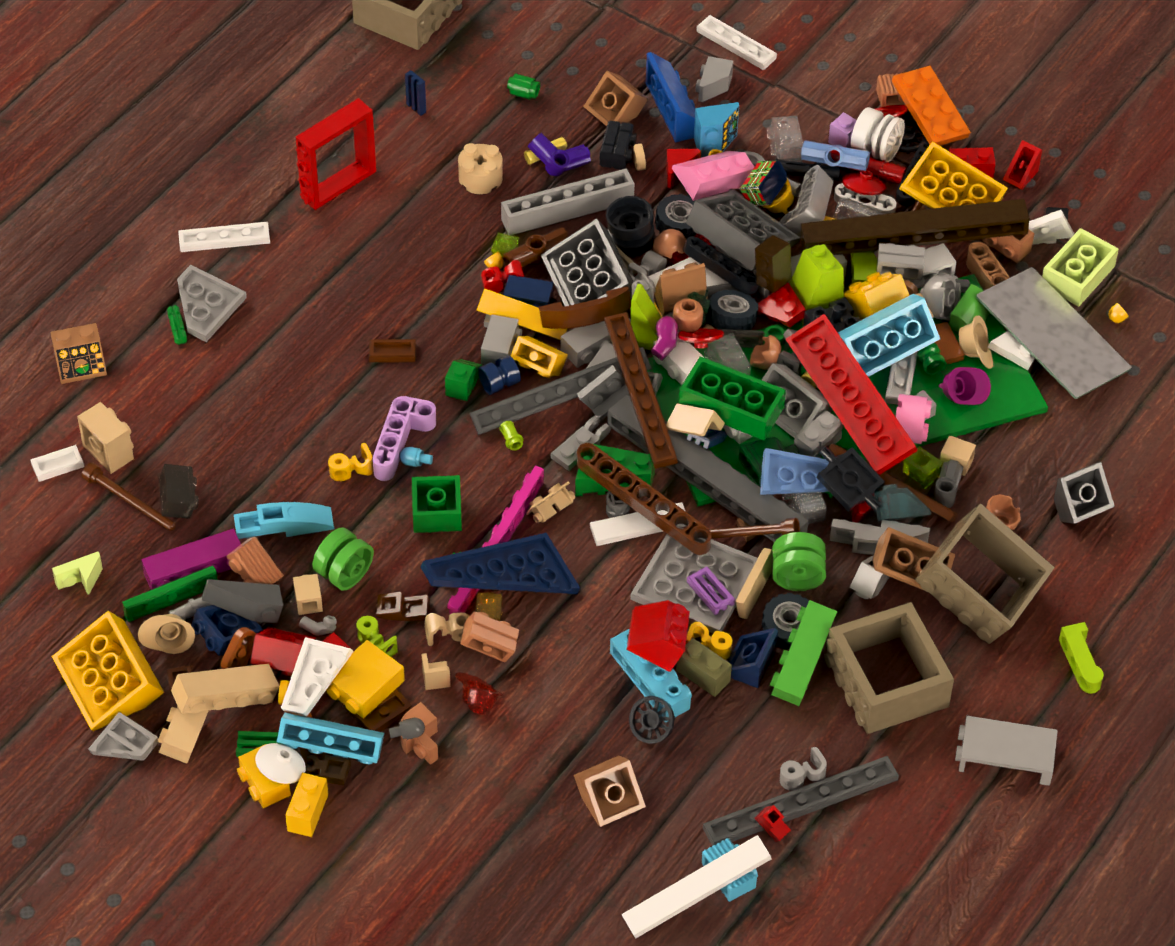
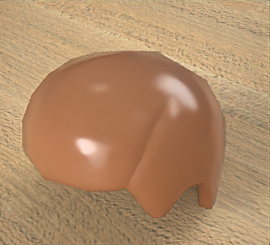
M666 229L654 239L653 251L661 256L672 258V254L675 251L681 254L684 253L683 247L687 239L678 230Z
M772 335L762 338L765 341L764 345H756L750 359L752 367L768 370L772 363L777 364L782 347L779 340Z
M999 494L992 496L988 500L986 508L1007 527L1014 530L1020 523L1021 517L1020 508L1013 506L1012 498Z

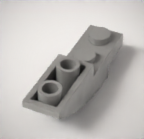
M833 519L830 541L853 545V553L874 555L878 540L888 527L927 543L930 528L882 520L881 527H877L871 524Z

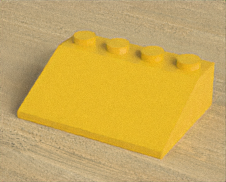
M932 141L899 189L927 207L935 209L998 202L1002 200L1008 188Z
M110 611L103 614L52 656L92 731L108 725L118 712L129 716L146 708L164 693L125 621Z

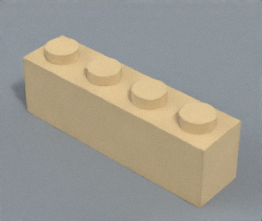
M261 664L178 674L171 692L181 714L272 703L280 686L270 665Z

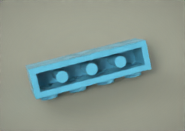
M630 629L610 639V654L644 697L657 696L664 699L671 705L675 717L690 709L691 691L687 685H682L678 680L674 669L668 672L626 650ZM650 700L649 703L654 708L655 700ZM660 702L657 711H660L664 707V705H662ZM664 712L662 717H669L668 712Z
M285 712L281 718L277 743H282L292 749L301 747L316 754L325 752L336 757H349L358 759L360 763L372 764L377 763L380 758L384 733Z

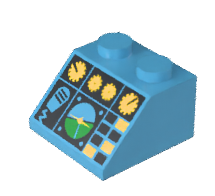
M738 102L695 108L694 141L697 149L701 150V157L708 156L709 152L713 149L723 152L737 137Z

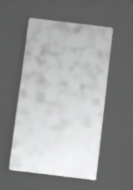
M1032 267L976 295L981 304L1075 399L1130 371L1132 368Z

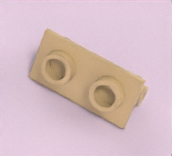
M569 481L562 486L559 483L548 490L549 495L543 498L540 495L529 503L531 507L526 514L528 515L533 512L535 522L544 523L557 513L552 505H555L558 511H561L572 504L576 497L571 490L568 491L566 489L570 484Z

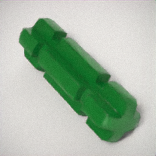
M177 305L169 306L167 314L174 335V341L177 345L185 344L187 336L180 315V309Z

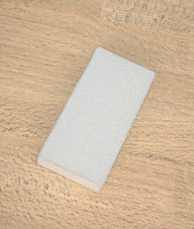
M76 445L31 459V465L39 482L84 467Z

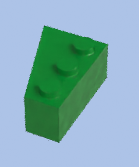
M594 444L652 486L655 469L650 454ZM592 456L583 457V459L590 460L593 458ZM578 469L575 479V497L583 496V493L597 492L598 495H605V492H608L606 488ZM604 469L601 472L607 474L610 473L611 470ZM621 483L620 486L628 487L630 484Z

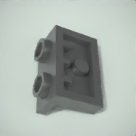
M614 365L577 393L579 399L594 412L600 421L608 415V410L626 394L630 396L622 372Z

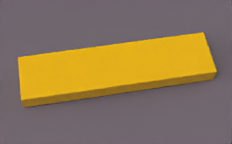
M484 289L477 311L490 316L498 315L519 319V326L561 340V336L567 332V329L543 328L538 307Z

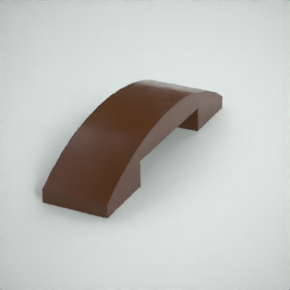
M629 287L606 291L607 297L565 307L562 306L561 302L540 306L539 312L542 327L550 329L584 327L605 321L604 317L623 313L631 308Z

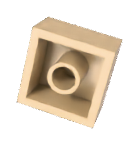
M99 402L77 416L83 446L110 474L134 459L132 451L134 446L130 439L131 430L127 423L121 422L111 408H107Z

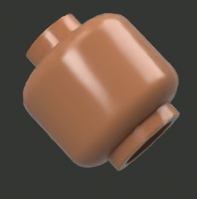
M683 299L675 304L673 319L676 320L679 331L695 332L701 327L703 308L696 300Z

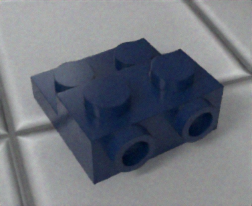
M215 605L196 609L192 621L195 634H201L205 639L207 649L215 651L218 656L225 654L234 633L238 629L247 627L256 634L263 631L257 622Z

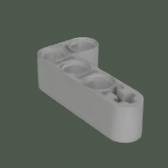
M815 165L805 174L796 208L783 216L779 221L780 224L800 238L801 223L824 221L833 180L819 165Z

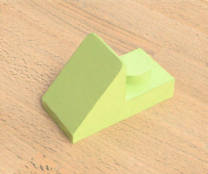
M99 552L52 568L58 590L73 586L75 583L82 581L87 594H90L103 570Z

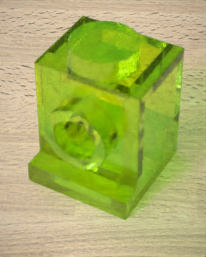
M919 446L917 448L918 451L903 460V472L919 482L921 488L925 490L940 476L942 461Z

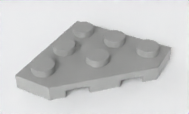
M192 265L177 279L187 331L189 334L205 342L212 337L247 298L245 291Z

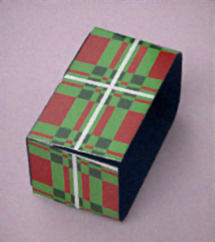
M758 161L740 187L744 198L755 206L770 205L787 181V174L781 162Z

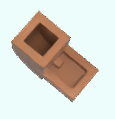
M420 702L406 712L401 721L414 717L419 718L424 722L425 731L420 737L409 740L403 739L400 736L401 746L406 754L414 749L419 758H424L431 765L438 760V745L430 738L438 732L437 718Z

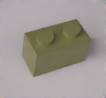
M694 638L686 644L685 651L676 664V671L714 697L731 680L732 664Z

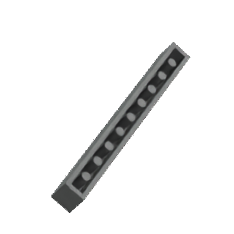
M626 394L608 410V425L649 454L631 398ZM668 430L678 462L677 464L666 466L750 526L781 524L786 518H797L800 523V532L807 533L808 520L801 513L795 512L785 502L776 499L771 494L760 495L761 487L753 483L746 475L733 469L729 463L720 460L710 450L695 444V440H687L685 434ZM767 534L764 536L775 542L782 534Z

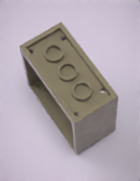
M352 0L353 22L419 50L423 44L429 41L434 31L440 28L441 23L451 15L452 10L461 4L462 0H423L415 11L388 0Z
M980 503L956 524L916 577L915 581L921 585L923 590L933 595L943 607L956 615L960 622L971 628L980 639L990 644L1012 628L1055 567ZM962 535L1020 585L1001 612L943 563Z
M911 602L829 628V636L826 640L827 652L824 654L825 662L829 668L832 667L837 685L843 688L848 706L853 707L858 725L863 726L867 734L949 707L954 678ZM900 637L923 680L876 695L853 652Z

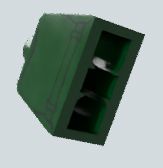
M776 437L766 438L765 441L757 440L740 445L739 461L752 481L761 487L764 450L769 448L799 454L795 444L783 447Z

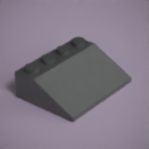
M735 191L695 200L686 224L691 226L694 232L709 239L712 245L720 247L726 252L727 256L738 260L745 269L750 271L756 270L755 248L772 235L790 243V248L801 239Z
M595 219L541 254L564 306L607 297L606 291L626 286L629 287L631 298L632 284L634 282L609 231L598 219Z

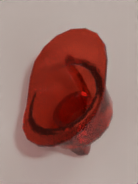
M461 672L455 674V677L463 684V702L475 713L484 715L487 709L493 708L498 696L504 695L476 676Z

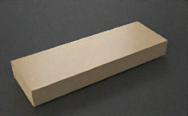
M764 548L761 551L735 601L740 618H748L773 570L772 549Z

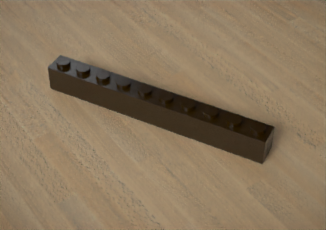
M1025 199L801 223V243L803 250L824 244L833 255L877 251L879 250V243L922 246L1028 234L1030 218Z

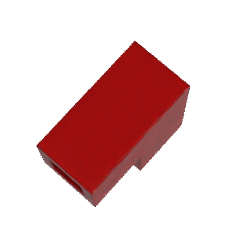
M774 805L765 807L754 817L775 842L780 841L791 831L782 820L784 816Z

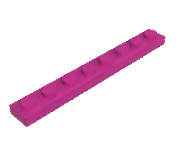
M535 466L531 473L526 474L521 490L515 492L511 506L505 508L500 524L494 526L489 542H485L482 547L510 540L529 509V503L535 499L544 484L543 468ZM458 588L457 594L455 596L452 595L448 602L447 609H449V615L452 613H465L479 589Z

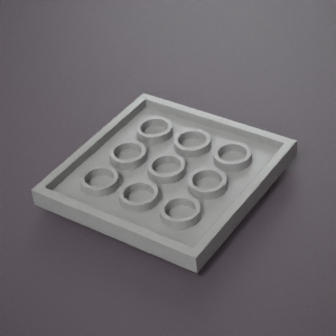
M666 534L633 589L631 600L643 605L666 600L675 604H681L690 611L689 624L701 622L711 633L722 631L736 608V602L735 605H728L726 610L723 611L721 609L717 615H714L689 586L687 577L707 566L736 601L758 558L712 539L709 552L704 555H696ZM703 538L695 539V541L698 543L706 541ZM703 575L702 577L708 584H710L713 587L717 595L722 600H725L722 597V595L716 590V588L710 583V581Z

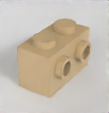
M178 706L177 708L171 707L166 720L171 722L169 728L162 729L157 741L162 743L159 753L188 763L208 711L181 714Z

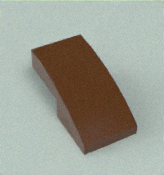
M402 592L378 594L376 615L379 618L397 621H425V617L430 613V598L428 595L404 597Z

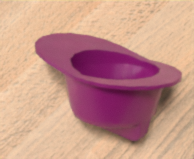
M958 367L944 377L943 383L939 384V388L943 389L947 399L957 404L978 405L986 401L990 395L991 383L988 375L982 369Z

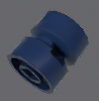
M510 355L497 359L495 364L490 362L478 368L480 382L489 395L503 390L504 385L511 387L521 381L518 366Z

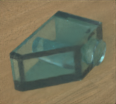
M897 484L883 486L882 491L874 492V497L882 504V507L876 511L878 521L931 515V510L908 488H897Z

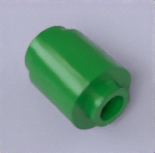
M515 73L513 77L510 76L507 89H509L511 95L526 99H536L540 91V82L536 81L535 78Z

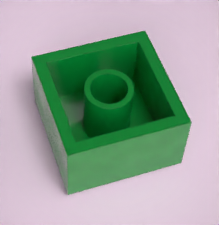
M460 475L412 477L414 533L462 531Z

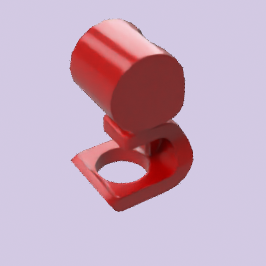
M513 260L504 268L503 272L497 266L483 270L481 278L484 289L499 293L503 290L504 283H507L509 275L524 277L521 262Z

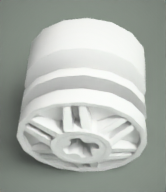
M870 107L865 108L854 126L851 148L872 152V156L875 159L880 158L882 161L890 162L901 145L905 129L904 120L899 117L894 118L890 114L884 117L881 111Z

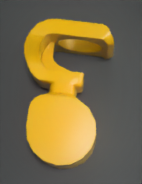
M361 444V454L365 460L364 463H360L355 455L351 459H348L346 455L341 453L332 455L328 460L330 477L335 481H345L351 478L352 470L361 475H371L373 473V459L367 444Z
M701 622L691 624L686 644L692 638L701 637V644L705 647H708L724 660L730 657L732 638L729 634L715 631L712 636H709V630Z

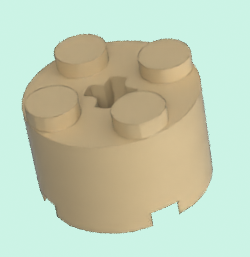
M469 143L464 146V150H462L458 158L459 182L466 187L467 191L474 194H487L491 192V189L496 186L498 188L503 180L502 155L496 145Z

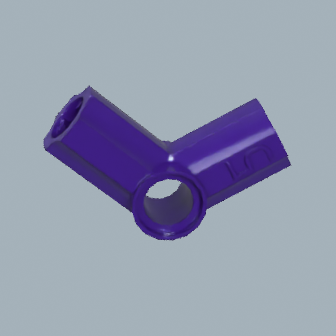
M542 133L538 134L527 146L545 164V169L551 176H560L564 171L591 162L590 151L584 144L567 150H558Z

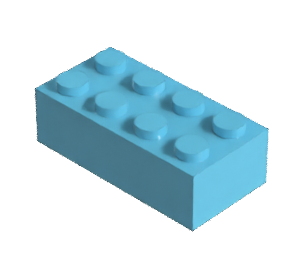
M912 294L838 332L868 377L940 340L925 298L916 294Z

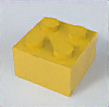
M891 272L870 274L867 276L866 281L853 283L848 286L849 290L844 292V297H846L854 309L853 316H859V318H867L910 296L902 275L891 274Z

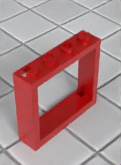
M359 98L296 136L298 181L300 184V196L304 200V204H308L316 210L376 172L373 110ZM353 127L356 161L318 184L315 150Z

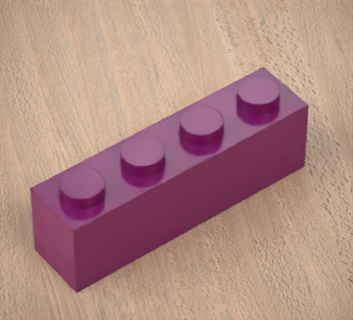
M233 528L141 559L143 572L151 590L210 566H214L218 574L231 569L229 566L230 560L227 558V555L240 546L241 543Z

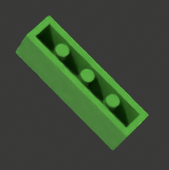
M809 600L806 608L801 606L796 619L800 621L798 629L793 628L787 642L792 644L789 651L784 650L779 664H782L783 667L780 673L776 671L770 683V686L774 687L771 695L797 706L800 705L828 636L829 628H831L836 616V610Z

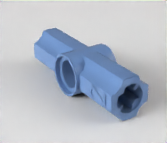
M807 140L804 141L801 150V160L864 171L867 170L870 159L869 151ZM832 150L839 152V161H834L831 158Z

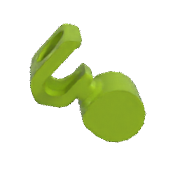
M363 616L357 621L358 640L362 644L368 640L390 657L398 652L396 635L384 643L383 636L379 634L376 618ZM391 645H393V647L391 648V650L388 651V652H386L387 649H388Z

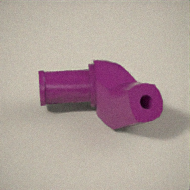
M663 316L658 320L656 324L658 340L651 350L652 354L661 361L667 357L677 344L678 324L675 319L669 316Z

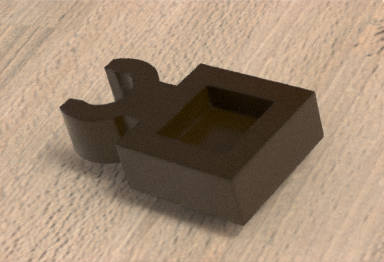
M314 755L307 756V764L314 766H305L306 774L327 778V783L345 785L351 767L349 758L325 755L324 761Z

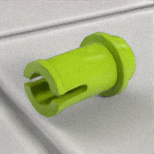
M512 421L503 422L499 429L506 440V447L512 451L519 450L523 446V437L517 433Z

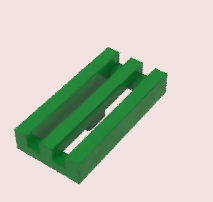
M238 731L236 757L254 750L243 747H261L265 744L277 743L279 732Z

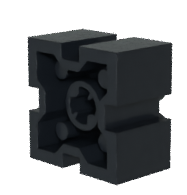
M846 297L829 302V308L824 309L822 306H818L805 311L803 327L825 314L838 333L861 321L859 316H853L854 309Z

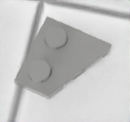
M118 712L88 749L93 755L144 761L159 742H157L158 737Z

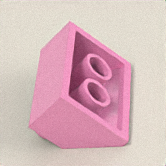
M725 151L672 166L673 171L693 201L724 193L730 189L740 188L754 168L745 152Z

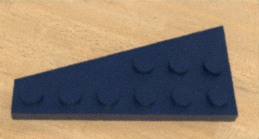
M547 533L425 560L421 565V569L431 586L578 594L580 590L578 583Z

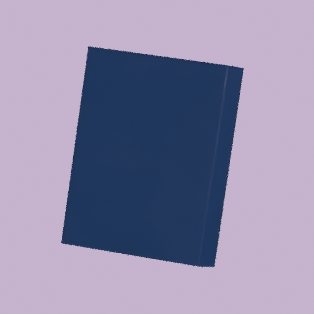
M776 628L740 637L728 660L732 664L731 679L756 688L759 687L776 653L778 630Z

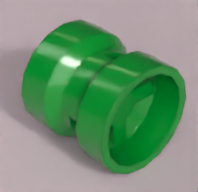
M932 343L917 351V356L920 362L923 363V368L928 375L940 373L947 365L944 357L940 355L941 351L936 343Z

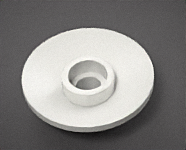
M270 743L262 746L256 754L255 761L259 771L274 782L282 784L295 783L299 781L301 774L305 773L303 758L289 746Z

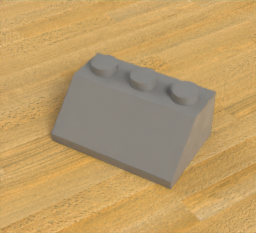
M772 363L762 381L786 390L784 409L775 423L795 438L824 411L831 413L832 408L821 392L786 365Z

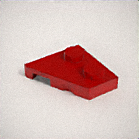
M787 283L758 303L757 315L763 314L772 321L781 322L785 326L792 327L804 318V312L807 310L793 288Z

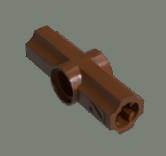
M562 227L543 236L531 235L528 237L526 244L503 254L505 266L509 265L513 260L520 261L522 267L530 263H543L541 254L568 238L567 231Z

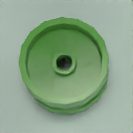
M338 528L332 531L319 545L312 562L313 570L324 579H329L341 591L348 590L354 587L368 571L373 560L374 550L362 539H357L356 535L348 529Z
M792 532L776 539L772 546L773 580L777 585L787 590L807 591L818 587L826 579L825 543L821 538L810 533Z

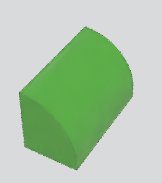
M973 284L969 286L951 312L949 321L951 330L959 333V329L972 323L975 316L982 317L984 322L987 320L991 313L976 298L977 294L983 292L981 288Z

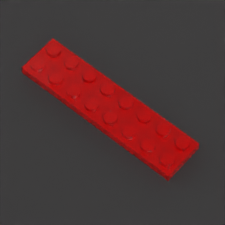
M825 314L786 338L787 343L872 469L878 475H881L918 451L911 438Z

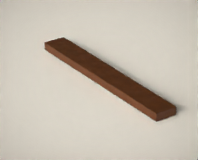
M624 312L604 317L654 469L677 464V456L628 314Z

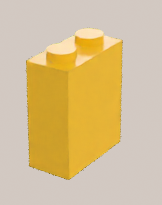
M366 640L352 653L326 691L332 699H338L351 713L358 714L364 719L405 681L404 667L370 641Z

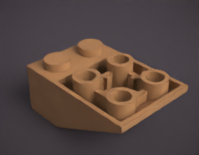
M697 262L685 265L684 269L676 271L675 268L662 272L656 285V292L654 293L662 317L673 312L675 304L683 299H693L699 302L702 307L706 306L708 300L704 263L698 265Z

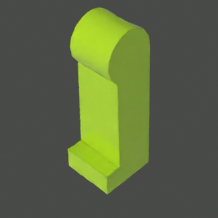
M1085 622L1062 627L1059 642L1080 688L1090 694L1098 692L1101 688L1104 674L1102 669L1096 666L1086 644L1088 628Z

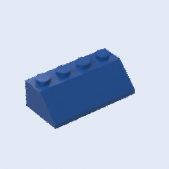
M652 52L647 53L646 85L675 143L694 138L695 105L693 100L688 98L686 86L681 84L678 71L674 70L671 63Z

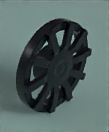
M904 120V135L898 151L910 154V152L917 151L920 144L927 140L916 122ZM918 129L920 133L916 134L915 130Z
M647 696L639 699L633 705L629 715V725L637 739L644 743L654 744L662 742L673 732L675 716L671 705L667 701L657 696ZM650 700H655L653 710H651ZM660 702L662 705H664V707L660 711H657ZM645 703L646 711L639 708L641 704ZM636 711L642 714L641 719H635ZM667 711L669 717H662V714ZM662 721H669L668 727L662 724ZM635 723H641L643 727L637 730ZM659 727L666 731L662 736ZM647 729L648 735L647 738H644L641 733ZM653 730H655L657 739L651 740Z

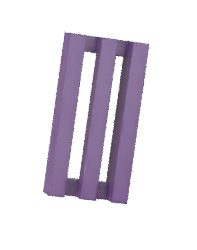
M707 566L687 577L689 586L714 615H717L721 609L723 611L726 610L728 605H735V598ZM703 575L710 581V583L716 588V590L722 595V597L725 600H722L717 595L713 587L710 584H708L702 577Z

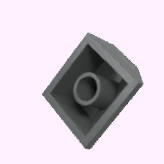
M1096 462L1058 478L1054 502L1061 522L1075 524L1115 507L1101 462Z

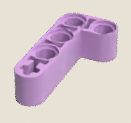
M400 396L393 400L373 455L375 478L380 481H388L393 478L400 461V452L404 449L410 429L431 431L435 428L436 407L432 402L407 396Z

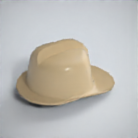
M975 316L972 323L959 329V345L965 355L980 358L983 365L987 369H991L993 367L991 349L988 348L986 324L982 317Z
M175 614L153 616L144 621L139 628L138 638L141 644L147 648L177 654L191 647L194 643L195 632L191 624L184 621L181 617Z

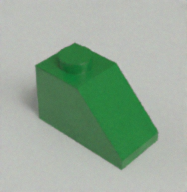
M464 359L454 360L445 376V395L468 401L479 378L478 368L483 365Z

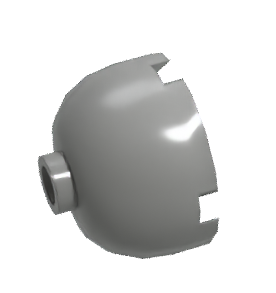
M936 275L929 279L921 289L920 293L933 313V318L950 321L951 312L961 298V285L955 281V279H958L957 276Z

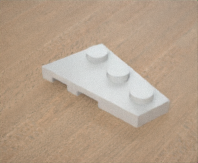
M305 637L281 709L307 717L354 651L350 648Z

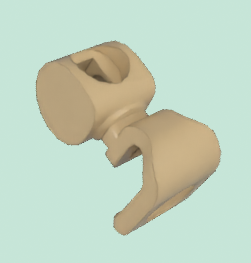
M435 613L428 614L425 617V632L428 645L432 646L434 644L433 635L438 630H441L442 636L450 634L453 640L461 641L464 623L469 615L466 613H452L449 615L448 621H446L444 617Z

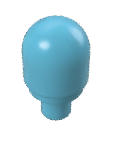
M406 447L400 452V460L404 465L418 467L423 463L432 464L433 455L424 454V451L420 448Z

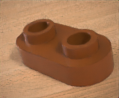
M242 627L234 633L221 660V669L247 665L253 651L256 635L254 631L247 627Z

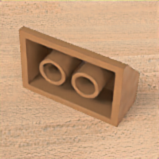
M888 527L880 536L873 556L874 570L922 589L915 579L939 547ZM950 552L943 561L950 569L952 568L955 554Z

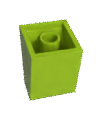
M824 244L803 250L789 284L806 310L822 306L824 309L829 308V302L844 298L843 267Z

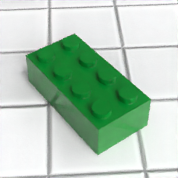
M700 356L679 389V404L714 410L724 421V425L765 441L784 409L786 390Z

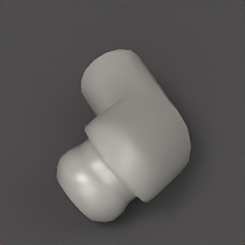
M328 615L324 617L323 622L317 623L304 616L300 620L299 627L315 636L332 633L336 629L337 620L335 617Z

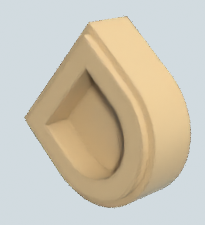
M635 144L633 146V160L637 171L646 170L642 144Z

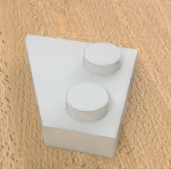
M1062 210L1029 221V230L1034 233L1032 245L1056 243V239L1068 238L1070 240L1074 235Z

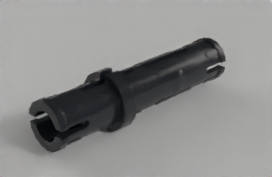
M775 159V161L781 162L786 174L805 176L812 167L819 165L832 180L839 181L841 167L821 165L818 162L810 164Z

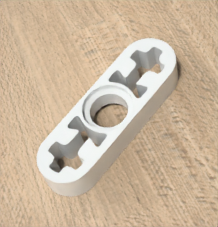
M843 183L835 187L834 200L840 205L872 215L896 212V201L890 196L883 194H859L846 188ZM867 198L871 202L862 203L860 199Z

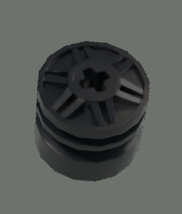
M625 196L613 201L606 211V223L615 245L627 256L641 255L652 247L655 232L651 205L645 199L637 196Z

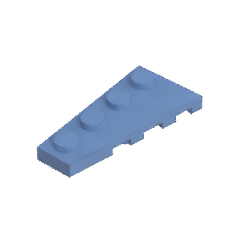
M766 448L763 452L760 495L829 492L816 478L818 473L825 469L829 462L822 458Z

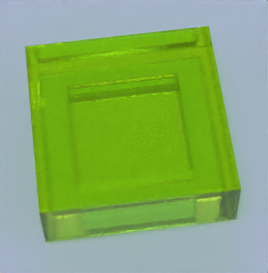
M497 233L491 248L492 254L499 252L503 256L504 253L517 248L519 237Z

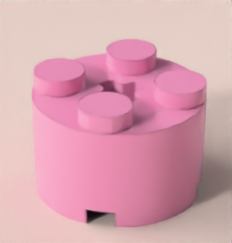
M899 394V403L896 411L897 420L913 443L922 444V441L927 442L929 424L925 423V418H930L932 401L927 400L928 397Z

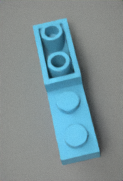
M279 502L257 505V511L234 514L238 539L286 532V537L334 529L331 507L312 503Z

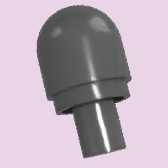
M416 717L405 719L399 722L400 726L389 728L391 738L402 736L403 739L407 740L420 737L425 731L424 722Z

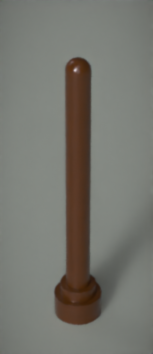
M93 462L87 464L83 469L81 477L90 484L99 483L167 530L173 531L176 528V524L105 477L101 468Z
M786 518L781 524L709 530L712 534L711 539L767 534L785 535L792 532H800V523L797 518Z

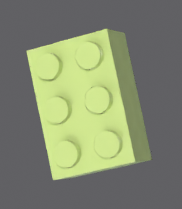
M1080 228L1044 267L1042 277L1065 300L1079 307L1115 267L1119 249Z

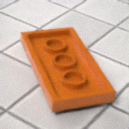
M931 66L893 76L891 80L929 145L932 141L941 146L969 137L971 133Z

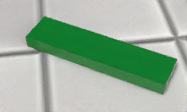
M210 566L123 601L124 615L127 621L131 622L203 593L207 579L218 580L217 571L214 566Z

